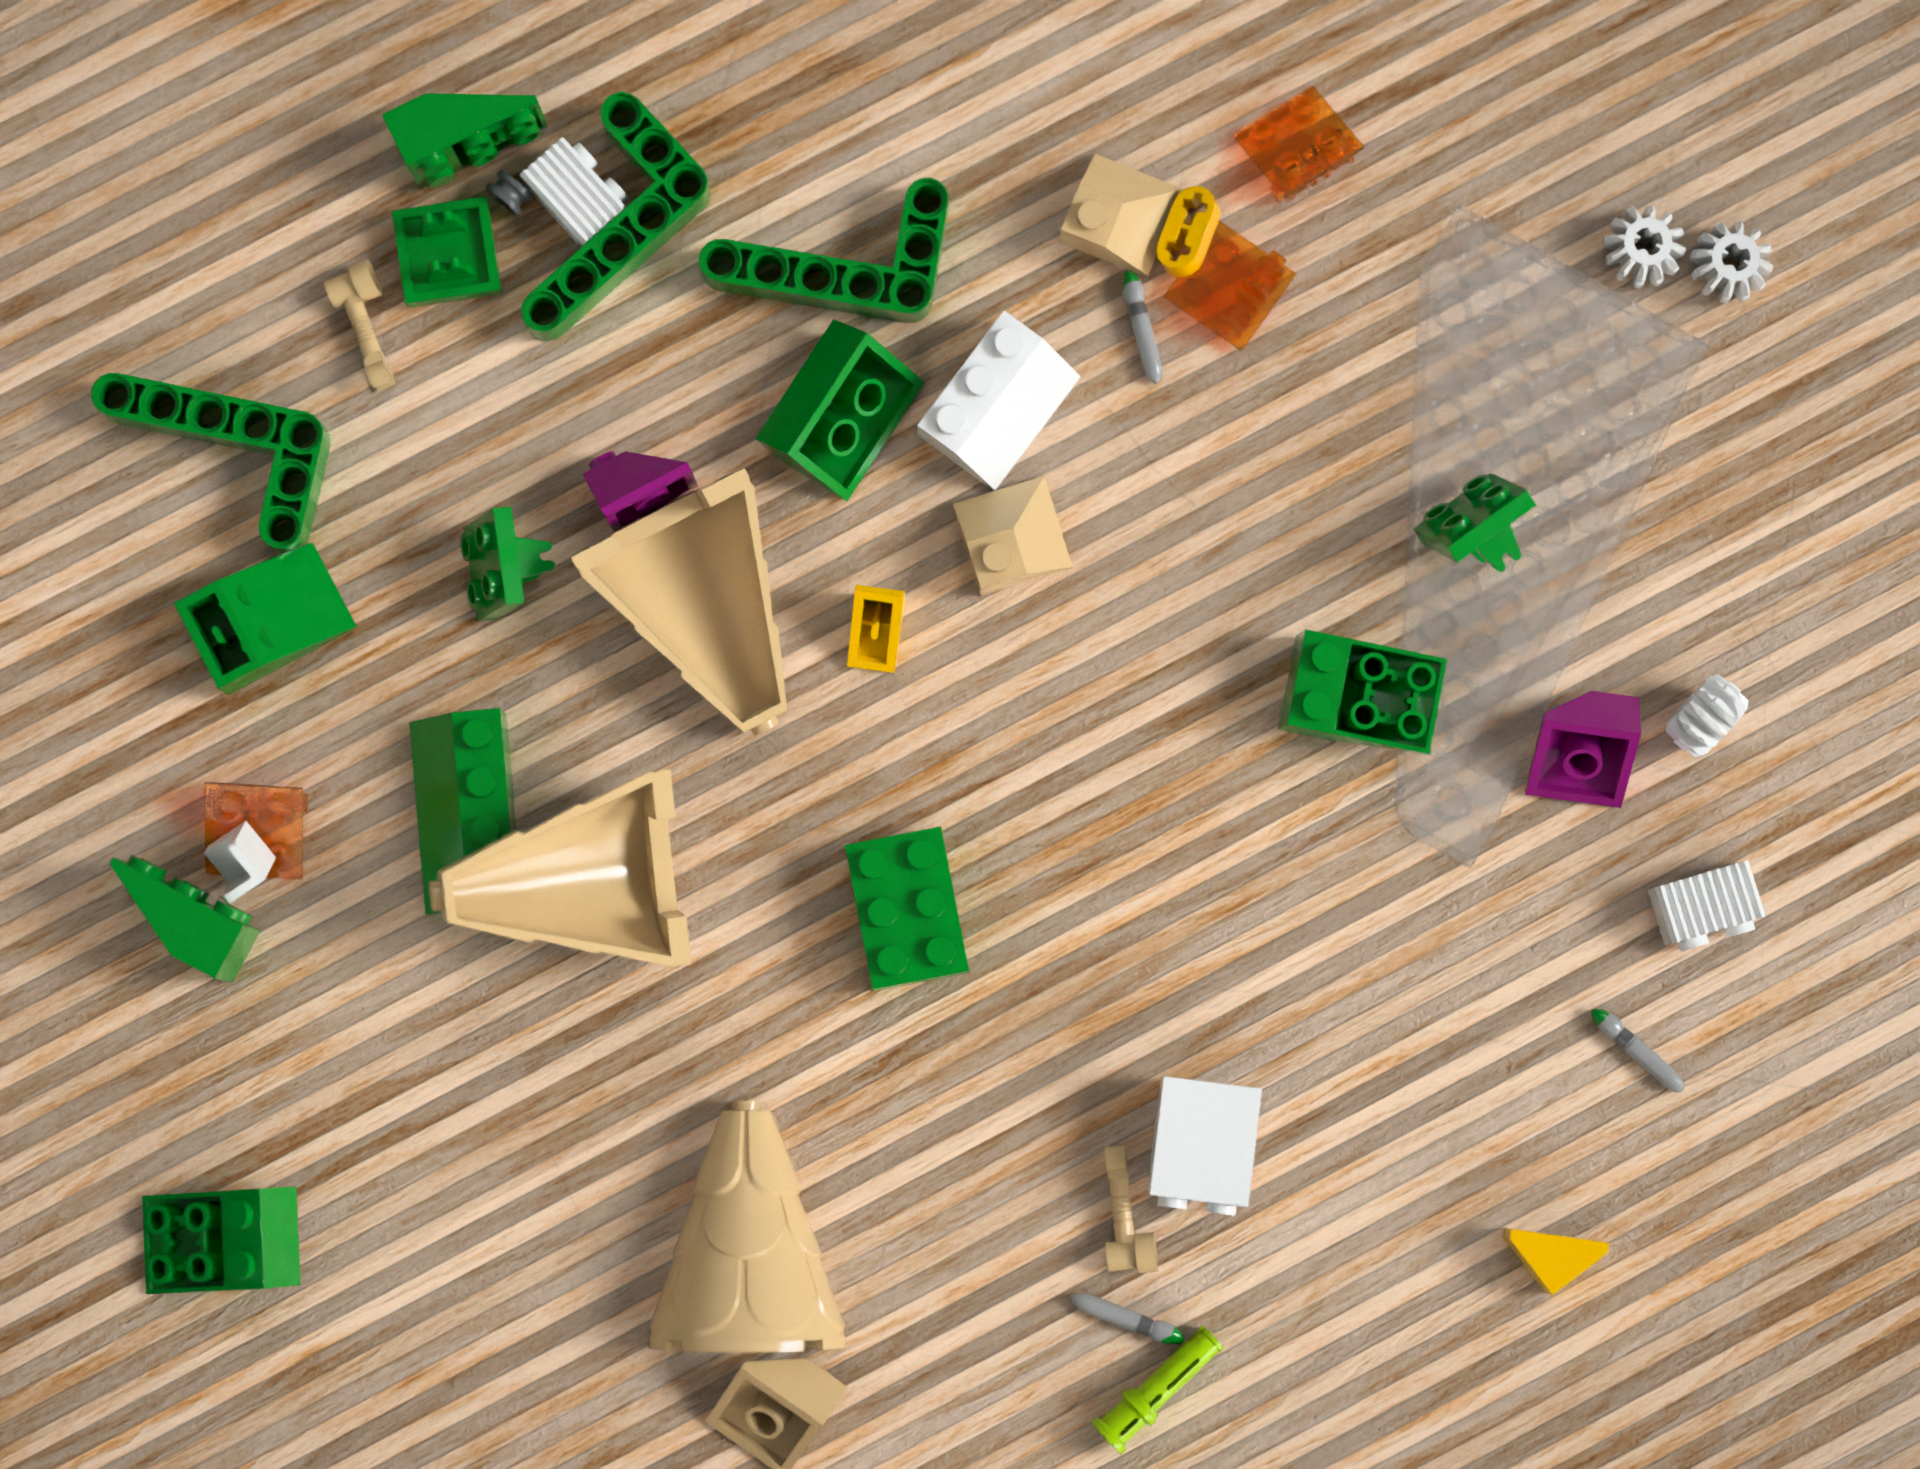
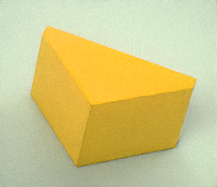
M856 584L847 667L895 673L905 605L904 591Z
M1504 1228L1503 1238L1543 1291L1550 1295H1554L1608 1253L1609 1243Z

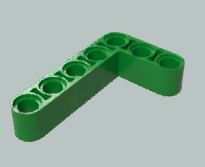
M617 92L608 96L601 107V121L609 139L652 185L525 298L521 308L522 318L530 333L539 340L552 341L564 335L695 218L709 203L711 196L710 186L703 168L641 101L630 93ZM622 110H629L636 114L633 124L626 128L615 127L611 124L613 116ZM659 144L668 149L667 156L660 162L652 163L643 158L646 149L652 145ZM684 179L696 180L701 185L697 194L687 198L676 194L675 189L679 182ZM656 210L665 215L664 222L656 229H645L639 224L641 217L648 211ZM614 242L625 243L629 246V252L624 259L614 262L604 257L605 250L610 244ZM584 273L593 277V284L588 291L578 294L569 290V283L574 276ZM549 305L557 309V317L549 325L542 326L533 322L534 313L538 308Z
M931 177L920 178L908 187L893 267L729 239H714L708 242L700 252L699 266L705 282L711 288L718 291L906 323H916L923 320L930 313L933 304L948 218V192L939 180ZM932 195L939 200L940 206L935 212L924 214L915 208L914 203L920 196ZM923 241L931 246L932 253L923 260H915L907 255L906 249L912 242ZM720 255L729 256L735 261L733 269L724 275H717L709 270L711 261ZM773 263L778 265L782 269L781 276L772 283L760 281L756 277V273L764 264ZM813 271H820L825 273L830 280L824 289L812 291L803 285L804 278ZM860 279L870 280L877 287L876 292L867 299L857 298L850 291L851 286ZM907 287H915L924 294L923 301L914 307L902 305L897 297Z
M107 373L95 381L91 389L92 402L104 416L115 423L274 456L259 520L260 536L269 547L279 554H284L308 543L331 446V437L327 428L314 415L304 411L120 373ZM118 388H126L128 391L126 403L120 408L110 409L108 407L109 395ZM173 398L175 400L173 413L164 419H157L154 415L156 404L161 399ZM212 407L221 408L222 419L220 423L213 428H203L201 425L203 413ZM258 417L268 418L269 429L267 433L259 438H250L248 436L249 424ZM304 427L316 428L317 437L311 446L306 448L295 446V436L300 429ZM295 473L305 474L306 485L304 489L295 495L285 494L284 483L286 479ZM293 520L295 523L293 536L284 542L275 541L273 537L275 526L280 521Z

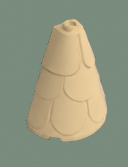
M745 468L715 480V483L709 486L700 487L597 540V544L591 547L587 546L571 556L574 565L579 569L580 576L633 624L634 630L679 669V677L739 731L745 733L751 730L753 735L756 736L780 723L777 715L787 710L779 628L778 625L773 623L767 561L763 558L755 488L750 482Z
M662 769L655 772L647 771L583 804L577 803L523 832L514 830L438 870L437 881L429 882L432 910H441L443 919L447 923L529 943L538 939L594 954L604 952L667 967L692 965L687 917L677 910L668 819L676 818L671 769Z
M731 1101V1111H721L691 1189L694 1198L672 1253L674 1259L649 1326V1348L663 1351L671 1350V1348H682V1352L804 1351L805 1347H817V1350L845 1347V1335L843 1332L845 1324L820 1258L821 1249L799 1196L802 1191L800 1182L772 1111H761V1101Z

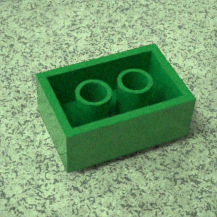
M941 826L845 845L872 990L876 992L968 974L969 967Z

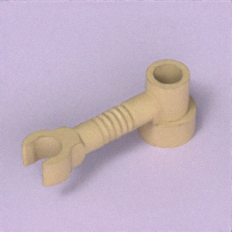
M364 260L349 266V272L325 281L324 285L334 308L344 305L353 326L352 328L355 330L354 334H356L358 339L357 342L363 355V362L371 386L381 391L396 385L378 340L375 338L376 335L364 305L366 301L382 295L381 285L369 260Z
M1125 1144L1104 1147L1110 1196L1112 1197L1111 1205L1113 1206L1112 1215L1114 1216L1115 1241L1105 1243L1108 1271L1138 1269L1139 1274L1158 1272V1256L1154 1232L1134 1234L1133 1217L1130 1210L1131 1201H1129L1130 1190Z

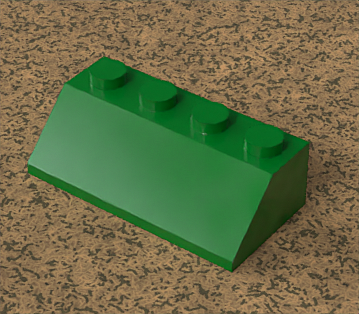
M501 708L451 712L409 722L425 915L442 914L441 910H432L429 893V882L437 881L438 870L517 830L507 714Z

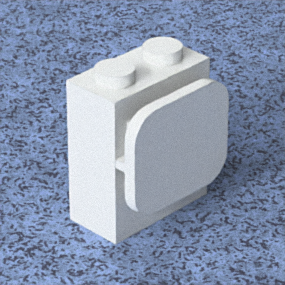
M1166 1076L1161 1077L1147 1192L1148 1195L1158 1196L1157 1206L1187 1209L1188 1200L1207 1202L1206 1212L1236 1215L1237 1206L1248 1207L1262 1088Z

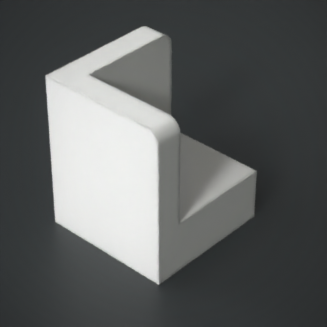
M246 820L210 844L204 852L228 882L221 896L227 904H230L263 882L276 859L275 855Z

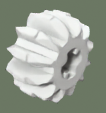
M1648 205L1645 208L1642 217L1638 210L1630 207L1625 212V220L1614 218L1609 225L1614 234L1606 235L1602 243L1606 248L1614 250L1604 259L1605 264L1615 265L1620 263L1622 267L1616 274L1617 280L1622 281L1628 273L1634 274L1633 285L1635 288H1641L1646 276L1654 286L1660 285L1664 281L1663 273L1674 275L1679 269L1674 259L1682 258L1686 253L1685 247L1674 243L1683 236V229L1677 227L1668 229L1667 225L1673 218L1669 212L1665 213L1660 220L1655 219L1656 210L1653 205ZM1639 239L1643 244H1652L1653 249L1649 254L1646 249H1636L1635 244Z
M1736 221L1730 232L1722 222H1719L1713 227V235L1705 232L1700 235L1697 242L1702 249L1693 250L1690 254V260L1701 265L1691 273L1692 279L1701 280L1706 278L1708 281L1702 289L1703 295L1708 296L1717 288L1720 290L1719 301L1721 303H1727L1733 293L1740 302H1744L1750 297V289L1760 292L1765 287L1766 283L1762 276L1769 275L1772 272L1773 264L1762 258L1767 256L1772 249L1769 244L1756 245L1755 241L1761 235L1760 229H1754L1746 236L1743 235L1744 225L1742 221ZM1726 255L1730 260H1739L1740 265L1737 269L1733 265H1724L1722 260Z
M1719 674L1710 676L1667 722L1666 732L1683 751H1688L1695 758L1704 756L1726 736L1729 730L1744 715L1747 710L1748 700L1731 681H1726Z

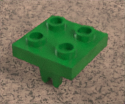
M487 196L392 211L404 300L407 308L502 294L491 212Z
M1493 473L1483 474L1466 483L1462 489L1463 493L1451 502L1441 503L1430 509L1424 515V521L1413 530L1423 545L1456 563L1472 554L1478 561L1482 563L1487 561L1495 570L1503 572L1506 569V565L1502 560V556L1505 553L1515 561L1521 559V552L1510 524L1534 508L1536 504L1526 489Z
M512 507L492 508L464 527L465 532L461 535V553L463 559L469 561L471 580L467 584V598L470 607L476 611L477 621L496 620L524 603L522 584L538 579L540 574L549 572L555 567L553 561H544L540 558V553H546L552 549L551 542L515 537Z

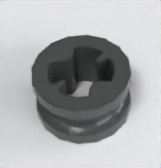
M499 170L496 174L498 181L495 184L488 183L485 189L508 211L519 216L522 212L520 205L525 201L530 203L533 196L512 176L503 170Z

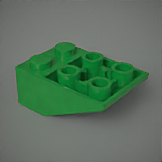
M425 93L382 114L408 169L420 189L427 185L430 188L440 187L454 179L456 176L454 172L470 164L473 167L483 166L497 158L499 155L497 151L513 143L516 146L526 145L541 135L540 130L548 127L535 95Z
M313 542L216 580L174 603L217 688L228 695L357 628Z
M1305 629L1295 637L1278 730L1326 740L1429 755L1448 659Z
M130 855L128 861H123L112 857L109 863L170 955L215 979L234 982L260 933L259 929L249 925L253 916L217 900L215 906L207 903L206 900L210 893L185 880L182 881L175 877L171 883L163 880L167 871L143 858L140 859Z
M296 1186L142 1196L146 1294L251 1290L301 1285Z

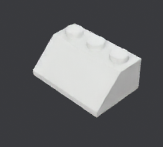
M1004 310L917 425L918 436L987 487L996 491L1078 382L1080 375L1042 337Z

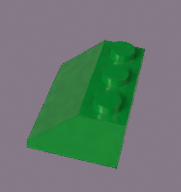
M833 319L755 440L790 467L842 500L848 501L925 382L867 332Z

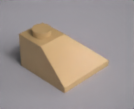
M1095 154L1078 186L1061 227L1059 243L1148 278L1157 256V244L1174 200L1183 189Z
M1044 476L952 504L980 596L1072 569L1070 557Z
M809 1359L745 1361L705 1422L770 1468L792 1469L848 1387Z

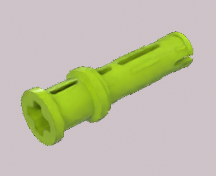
M1203 1325L1200 1326L1199 1330L1137 1389L1131 1387L1128 1390L1126 1388L1121 1393L1122 1400L1103 1418L1095 1417L1091 1424L1121 1455L1126 1451L1125 1444L1146 1424L1152 1426L1158 1417L1156 1411L1219 1351L1221 1352L1224 1349L1223 1346Z

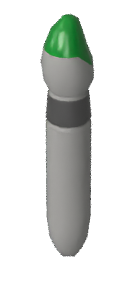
M1127 270L1123 274V299L1128 304L1129 316L1145 374L1152 383L1158 384L1162 379V365L1151 321L1143 301L1144 288L1137 275Z
M1594 1008L1591 1010L1592 1018L1601 1033L1608 1038H1613V1041L1621 1049H1624V1052L1660 1084L1673 1092L1680 1093L1684 1090V1083L1677 1072L1637 1036L1635 1037L1631 1031L1623 1027L1621 1020L1617 1016L1603 1009Z
M1077 1293L1070 1297L1072 1304L1082 1312L1132 1332L1135 1331L1138 1334L1150 1336L1155 1342L1181 1345L1185 1341L1182 1332L1169 1322L1162 1320L1154 1321L1143 1314L1140 1315L1138 1312L1086 1293Z

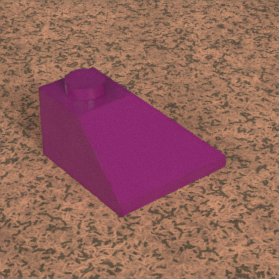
M614 451L600 455L588 464L591 470L582 474L613 532L698 487L688 462L627 451L617 456Z
M1589 691L1545 713L1525 787V795L1621 808L1641 737L1639 697Z

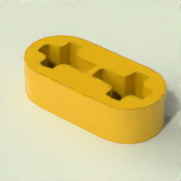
M1202 186L1185 188L1177 195L1157 244L1156 252L1159 261L1167 273L1174 277L1184 278L1190 276L1200 268L1219 222V205L1213 194ZM1202 202L1206 209L1205 213L1197 212L1192 221L1187 210L1189 208L1196 209L1199 203ZM1185 241V245L1190 253L1188 255H1180L1178 260L1175 261L1171 252L1180 251Z

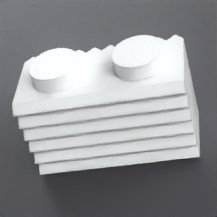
M562 137L549 150L545 151L542 156L538 157L534 163L530 164L527 169L523 170L520 177L527 189L530 190L571 238L582 247L626 208L624 203L629 198L611 177L603 182L592 170L597 165V162L581 143L578 142L571 147Z
M1748 860L1648 890L1665 946L1678 942L1680 951L1708 944L1709 941L1706 934L1725 929L1727 938L1755 930L1753 920L1765 917Z

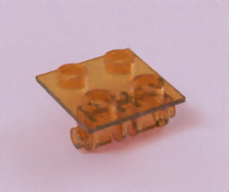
M1311 86L1233 135L1234 139L1272 184L1269 186V189L1278 203L1285 199L1288 202L1294 200V196L1306 189L1307 184H1310L1312 187L1318 185V177L1329 178L1330 172L1335 171L1346 163H1353L1354 156L1364 149V145L1314 86Z
M1219 220L1200 268L1190 276L1184 278L1177 277L1164 295V298L1231 345L1243 351L1297 274L1284 265L1287 261L1282 255L1273 250L1267 254Z
M218 782L204 783L205 850L214 841L246 820L276 857L267 878L303 879V813H306L308 808V794L303 793V788ZM205 855L206 874L221 875Z

